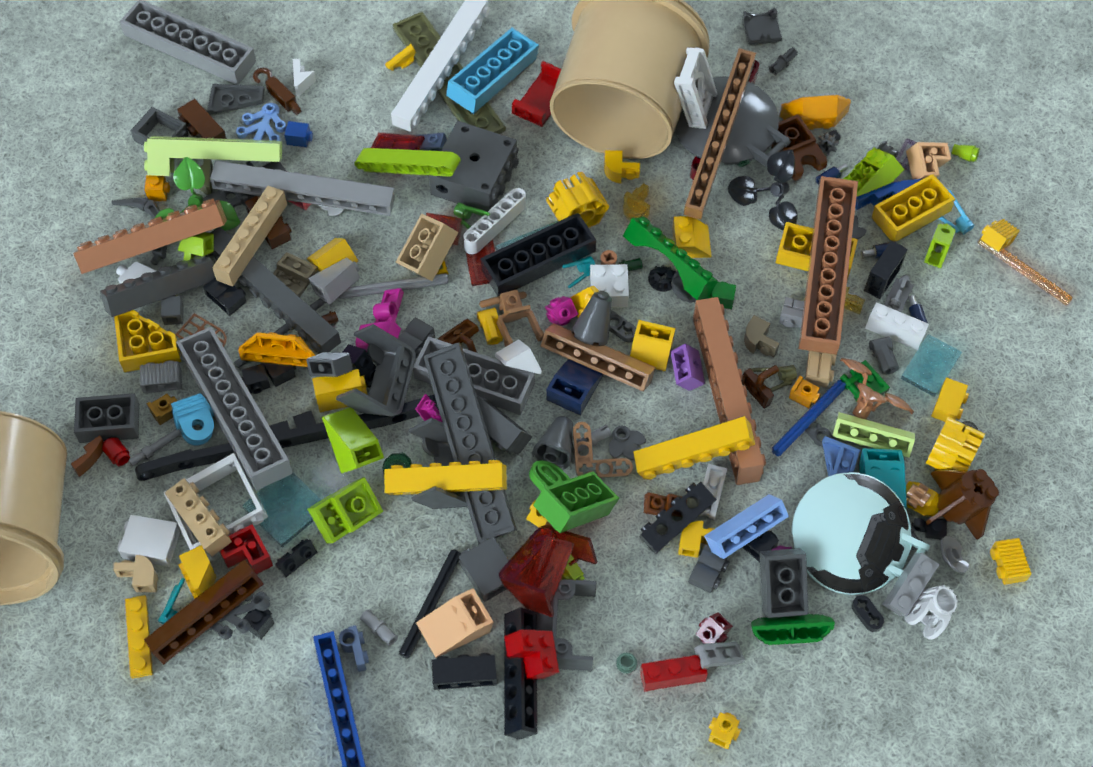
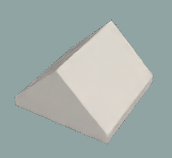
M519 339L495 353V357L505 366L537 374L542 372L531 349Z

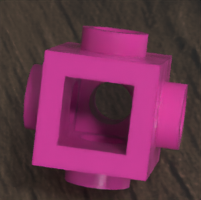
M569 297L554 298L550 301L549 305L545 306L548 320L560 326L568 324L570 319L578 315L573 301Z

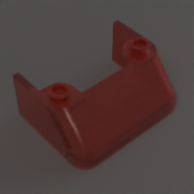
M545 525L536 529L499 572V578L501 583L525 608L553 617L554 612L547 591L539 588L555 569L550 562L549 554L551 551L561 545L564 548L567 547L574 558L569 563L570 566L578 562V560L595 565L598 561L591 538L568 531L559 533L552 526Z

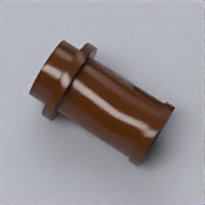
M329 311V314L321 316L330 325H336V322H339L335 311Z

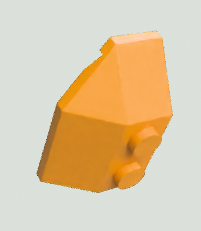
M839 95L802 97L789 103L781 104L779 115L785 120L799 114L809 130L815 128L829 129L835 127L848 113L851 100Z
M274 332L256 333L238 349L240 358L244 361L308 367L307 358L315 356L301 337L293 334L280 335Z

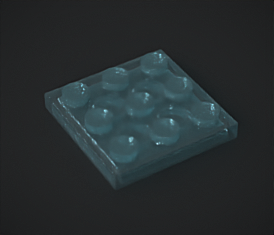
M293 473L265 486L257 493L268 515V518L264 519L259 525L283 548L314 521L308 508L321 501V499ZM251 498L242 505L247 513L256 509Z

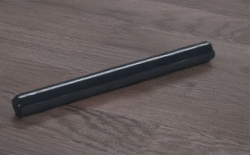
M453 549L449 552L399 651V655L402 657H411L422 635L416 622L434 611L459 561L458 556L461 553L458 550Z

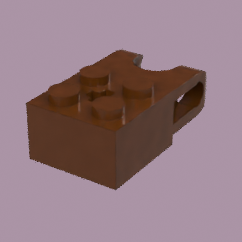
M799 114L779 122L778 131L790 140V144L781 151L792 149L794 153L795 169L792 176L794 181L802 178L804 172L802 165H811L817 171L827 167L826 156ZM774 142L770 147L773 149L778 143Z

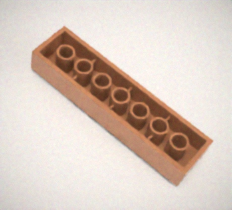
M214 198L204 201L201 204L202 206L191 205L183 210L184 212L179 213V210L169 213L164 219L160 216L151 219L146 225L143 222L136 224L129 231L126 228L116 231L112 237H109L107 234L99 237L94 243H91V240L81 243L73 253L81 274L223 226L227 219L220 200L214 201Z

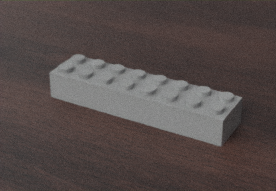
M138 0L120 21L125 36L236 85L242 81L256 63L252 47L143 0Z

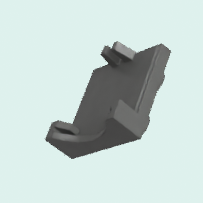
M777 8L762 14H752L743 11L742 21L749 45L782 41L777 21Z

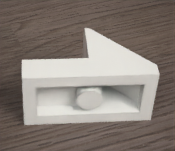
M293 59L296 96H301L316 82L315 72H305L304 65L301 66L300 59Z

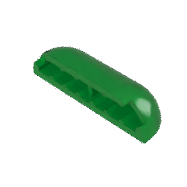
M820 614L773 618L761 617L751 622L753 634L767 645L820 642L834 629L835 621L831 617Z

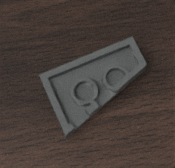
M212 84L207 112L209 115L263 104L264 86Z

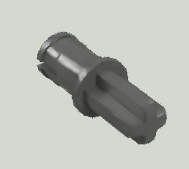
M792 47L783 55H780L777 61L769 67V71L777 75L784 67L789 66V62L798 54L796 49Z

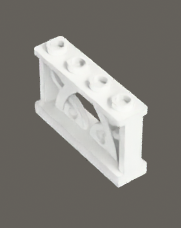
M687 48V58L680 77L675 78L674 84L689 127L706 129L708 124L707 113L713 97L717 96V90L704 49Z

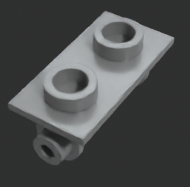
M903 275L900 279L896 278L884 306L902 312L914 286L910 283L911 280L908 275Z

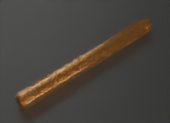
M982 236L978 240L980 246L1063 304L1068 305L1073 297L1007 250L1003 249L997 252L981 241Z

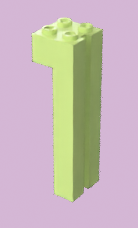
M152 136L147 139V142H144V152L147 153L144 169L147 171V175L170 176V173L175 172L174 158L185 157L190 159L280 162L282 159V141Z

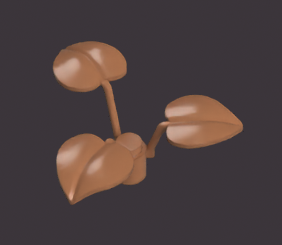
M840 359L849 368L861 373L864 377L863 383L857 384L860 395L856 401L858 404L852 412L854 416L867 419L871 411L874 412L878 406L886 402H890L898 408L908 410L911 414L914 413L910 406L900 397L890 393H885L884 397L867 386L868 375L871 376L872 372L864 364L852 359Z

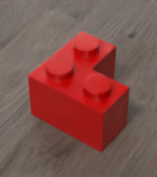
M253 524L229 535L228 537L232 542L219 551L227 568L242 562L244 559H247L256 574L273 566L271 557Z
M519 630L504 636L507 657L524 659L527 679H544L559 673L552 631Z

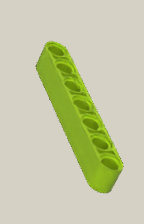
M363 148L354 165L359 170L364 169L365 172L450 177L454 174L461 159L456 153L447 151Z

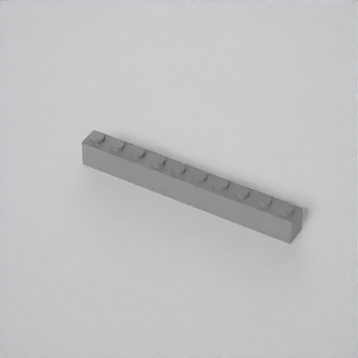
M215 161L210 177L212 188L217 190L261 196L266 187L271 186L284 191L286 200L387 216H391L395 199L394 188L389 186L358 183L352 180L345 181L333 177L326 178L317 175H306L299 172H286L280 169L273 170L261 166L254 167L246 164H234L227 161Z

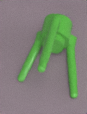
M461 202L455 206L453 212L457 216L456 221L462 223L467 229L471 226L464 220H468L472 213L480 216L490 215L489 212L467 206Z

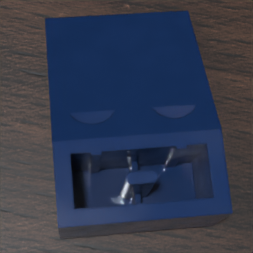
M568 359L556 372L548 385L546 400L581 416L604 374Z

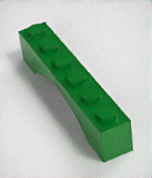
M645 217L632 218L623 237L634 246L651 247L666 255L678 270L684 290L696 300L708 299L718 282L713 277V274L702 268L697 260L689 257L684 249L676 246L672 239L662 234V230L654 227L649 219Z

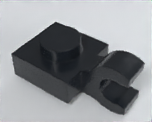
M927 517L925 521L920 518H914V523H911L915 531L925 532V538L941 540L947 536L946 519L938 518L932 523L927 524L926 521L931 517Z

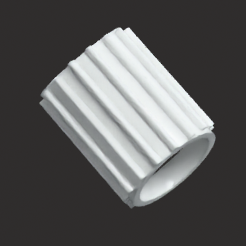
M945 585L926 588L922 591L909 614L905 616V621L910 625L921 621L925 625L923 635L927 639L932 640L938 637L947 627L951 615L957 607V595L953 593L954 590L949 589V586L945 587Z

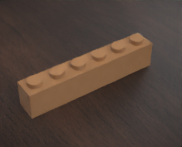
M553 323L545 330L540 347L641 391H644L650 385L656 367L608 346H599V343L596 342L593 345L583 343L574 337V332L572 333L571 330Z

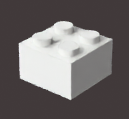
M627 264L590 265V286H595L599 291L607 292L612 298L611 307H628Z

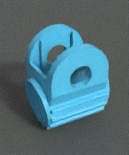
M199 393L171 403L176 430H180L183 439L188 444L194 446L203 445L208 442L213 434L214 421L212 417H214V413L206 398ZM200 425L202 429L197 431L193 429V426Z

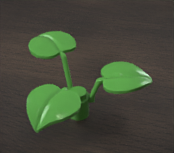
M185 157L174 172V183L181 190L190 189L192 195L188 199L187 207L195 204L199 207L202 206L201 204H203L204 199L194 189L203 187L205 175L201 167L194 160ZM220 201L227 219L221 228L224 231L231 230L240 224V219L230 203ZM171 208L163 209L156 217L161 216L164 219L174 210Z

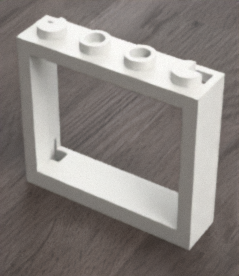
M235 453L186 479L189 484L193 482L201 491L234 471H238L256 509L227 525L226 527L230 531L228 536L251 524L258 525L268 518L255 488ZM163 492L189 549L192 550L200 546V542L196 541L191 529L168 499L165 492Z

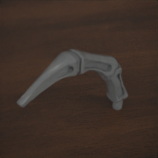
M149 198L112 200V205L139 208L153 219L161 211L157 204ZM167 245L152 250L154 255L150 261L152 264L157 265L161 259L164 260L166 258Z

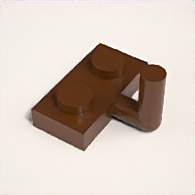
M465 319L437 339L450 344L463 342L468 350L477 353L473 340L470 338L479 332V329L475 323Z
M776 365L759 375L749 368L744 371L742 376V385L746 386L749 393L764 409L770 406L774 398V394L770 388L766 387L764 381L779 372V368Z

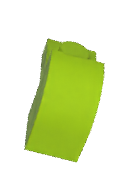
M203 232L181 240L178 251L184 252L183 260L188 261L196 255L204 257L214 252V234Z

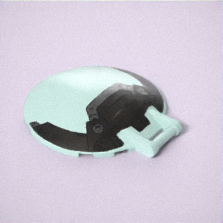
M840 473L822 479L804 494L793 516V548H800L806 553L808 575L819 585L836 593L860 595L876 591L888 584L896 576L900 577L912 546L918 548L916 553L924 554L928 552L930 545L911 537V525L907 511L895 492L882 481L861 473Z

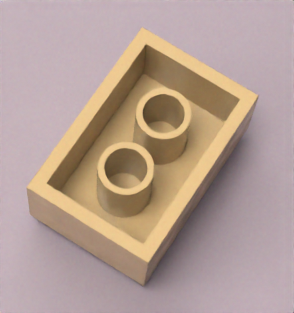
M421 213L396 263L433 281L458 232L446 224Z

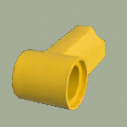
M496 308L477 311L478 322L480 321V328L483 329L487 345H495L503 341L497 326L498 314Z

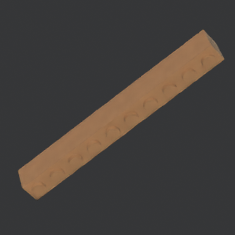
M741 48L738 49L685 204L684 215L699 220L702 219L756 57L754 52Z

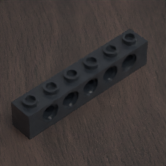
M520 607L505 613L504 636L519 630H536V612ZM504 639V736L524 739L538 734L537 679L526 678L523 658L507 657Z

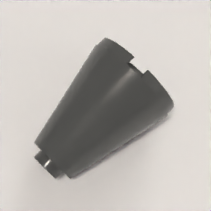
M598 291L592 295L572 328L571 332L575 333L574 337L577 340L589 345H593L596 342L599 343V346H604L608 343L612 298L607 292Z
M565 416L557 417L534 446L532 451L533 457L535 455L537 461L551 462L559 468H563L562 470L568 468L572 453L573 422Z

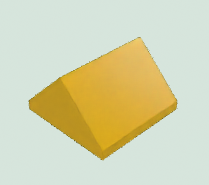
M334 238L307 258L311 264L318 266L317 270L319 272L346 257L352 262H359L349 244L343 238Z

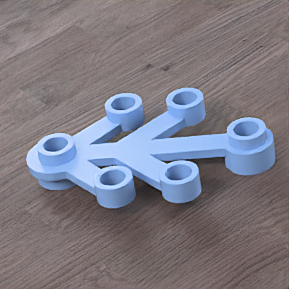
M267 103L257 113L243 114L242 120L245 125H251L253 121L260 118L263 119L261 122L247 128L243 126L236 129L237 137L242 139L256 132L253 140H262L266 132L269 140L277 139L276 141H280L279 135L275 134L269 125L272 119L277 132L282 133L286 131V123L280 120L278 116V105Z

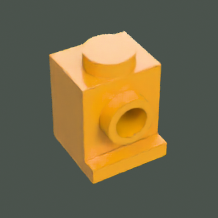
M800 375L790 391L789 399L809 409L812 403L815 404L821 396L818 393L820 388L804 380Z

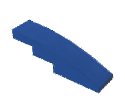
M922 179L893 182L858 197L856 196L855 209L858 210L870 203L875 206Z

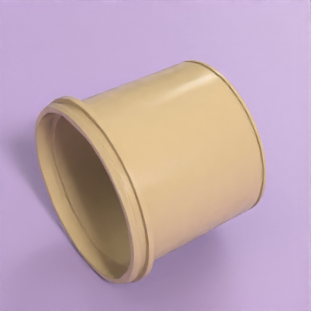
M579 0L572 15L574 33L550 100V112L554 121L574 141L596 152L605 154V150L622 151V158L643 159L662 153L672 140L682 111L681 101L674 81L676 77H680L687 58L686 49H704L708 58L709 35L703 20L683 0Z
M0 411V605H10L26 602L44 595L54 587L63 571L64 554L57 543L67 448L62 439L47 426L30 418Z

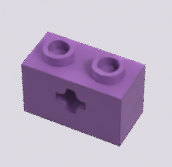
M684 344L670 351L676 385L690 391L705 384L699 350Z

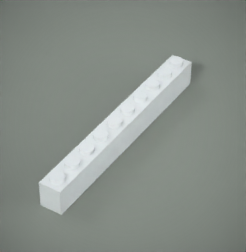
M488 0L464 1L391 113L392 125L411 132L419 124L420 117L426 113L429 103L435 99L436 92L442 88L445 78L450 76L452 67L458 63L461 53L466 51L468 42L473 40L475 32L481 27L484 17L488 16L490 12Z

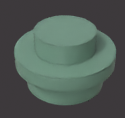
M622 653L616 660V666L620 672L629 674L636 669L637 659L631 653Z

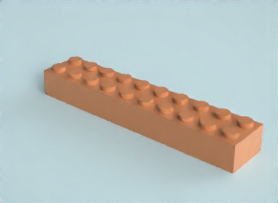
M821 176L817 194L799 349L837 355L841 340L858 181Z
M718 297L696 300L693 322L720 424L745 416L751 423L755 445L750 446L749 449L737 450L729 454L736 485L760 482L761 475L764 473L763 467L766 466L765 455L761 454L760 437H756V422L754 419H751L752 408L750 402L746 400V386H742V371L737 367V353L733 352L732 349L733 338L728 335L729 324L727 320H724V306L720 304Z

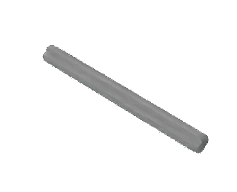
M446 273L438 274L434 277L433 281L424 277L349 287L339 298L345 299L384 293L385 290L397 288L408 290L448 284V275Z

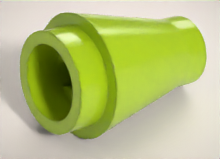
M954 144L951 154L970 163L971 161L976 162L980 148H977L976 145Z

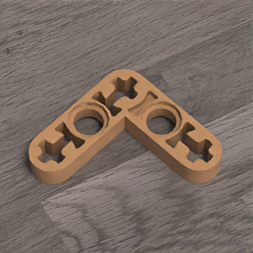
M586 422L575 424L573 428V444L577 476L583 475V472H579L583 465H586V468H593L592 463H596L595 471L599 478L622 477L632 472V462L627 458L593 460L590 426ZM582 425L584 429H587V432L584 433V439L588 438V442L581 441L577 443L576 439L580 440L581 437L580 433H577L576 430ZM580 445L588 447L589 453L586 456L579 455L577 450ZM612 462H616L615 466H620L622 462H625V465H629V469H626V473H623L622 469H616V474H612ZM602 463L608 464L610 467L609 473H600L599 465Z

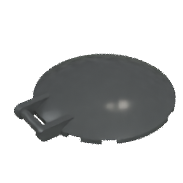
M728 76L713 77L717 96L713 97L708 110L706 129L689 127L683 108L677 122L675 132L678 140L690 153L700 159L729 78ZM749 81L721 162H724V165L739 164L740 161L755 159L767 167L769 157L774 153L780 152L784 147L786 148L790 144V140L778 131L779 117L772 99L761 88ZM774 142L778 143L767 155L764 153Z

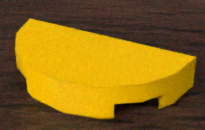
M410 44L385 64L386 67L394 70V68L400 66L402 69L409 66L414 61L416 53L413 45Z

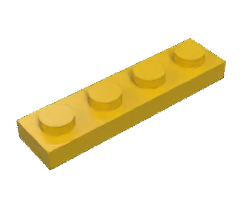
M144 595L125 599L130 677L133 679L153 675L151 650L144 641L150 635L147 597Z

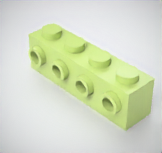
M840 412L838 413L833 430V437L841 441H851L859 446H869L874 449L902 450L903 457L910 458L915 442V433Z

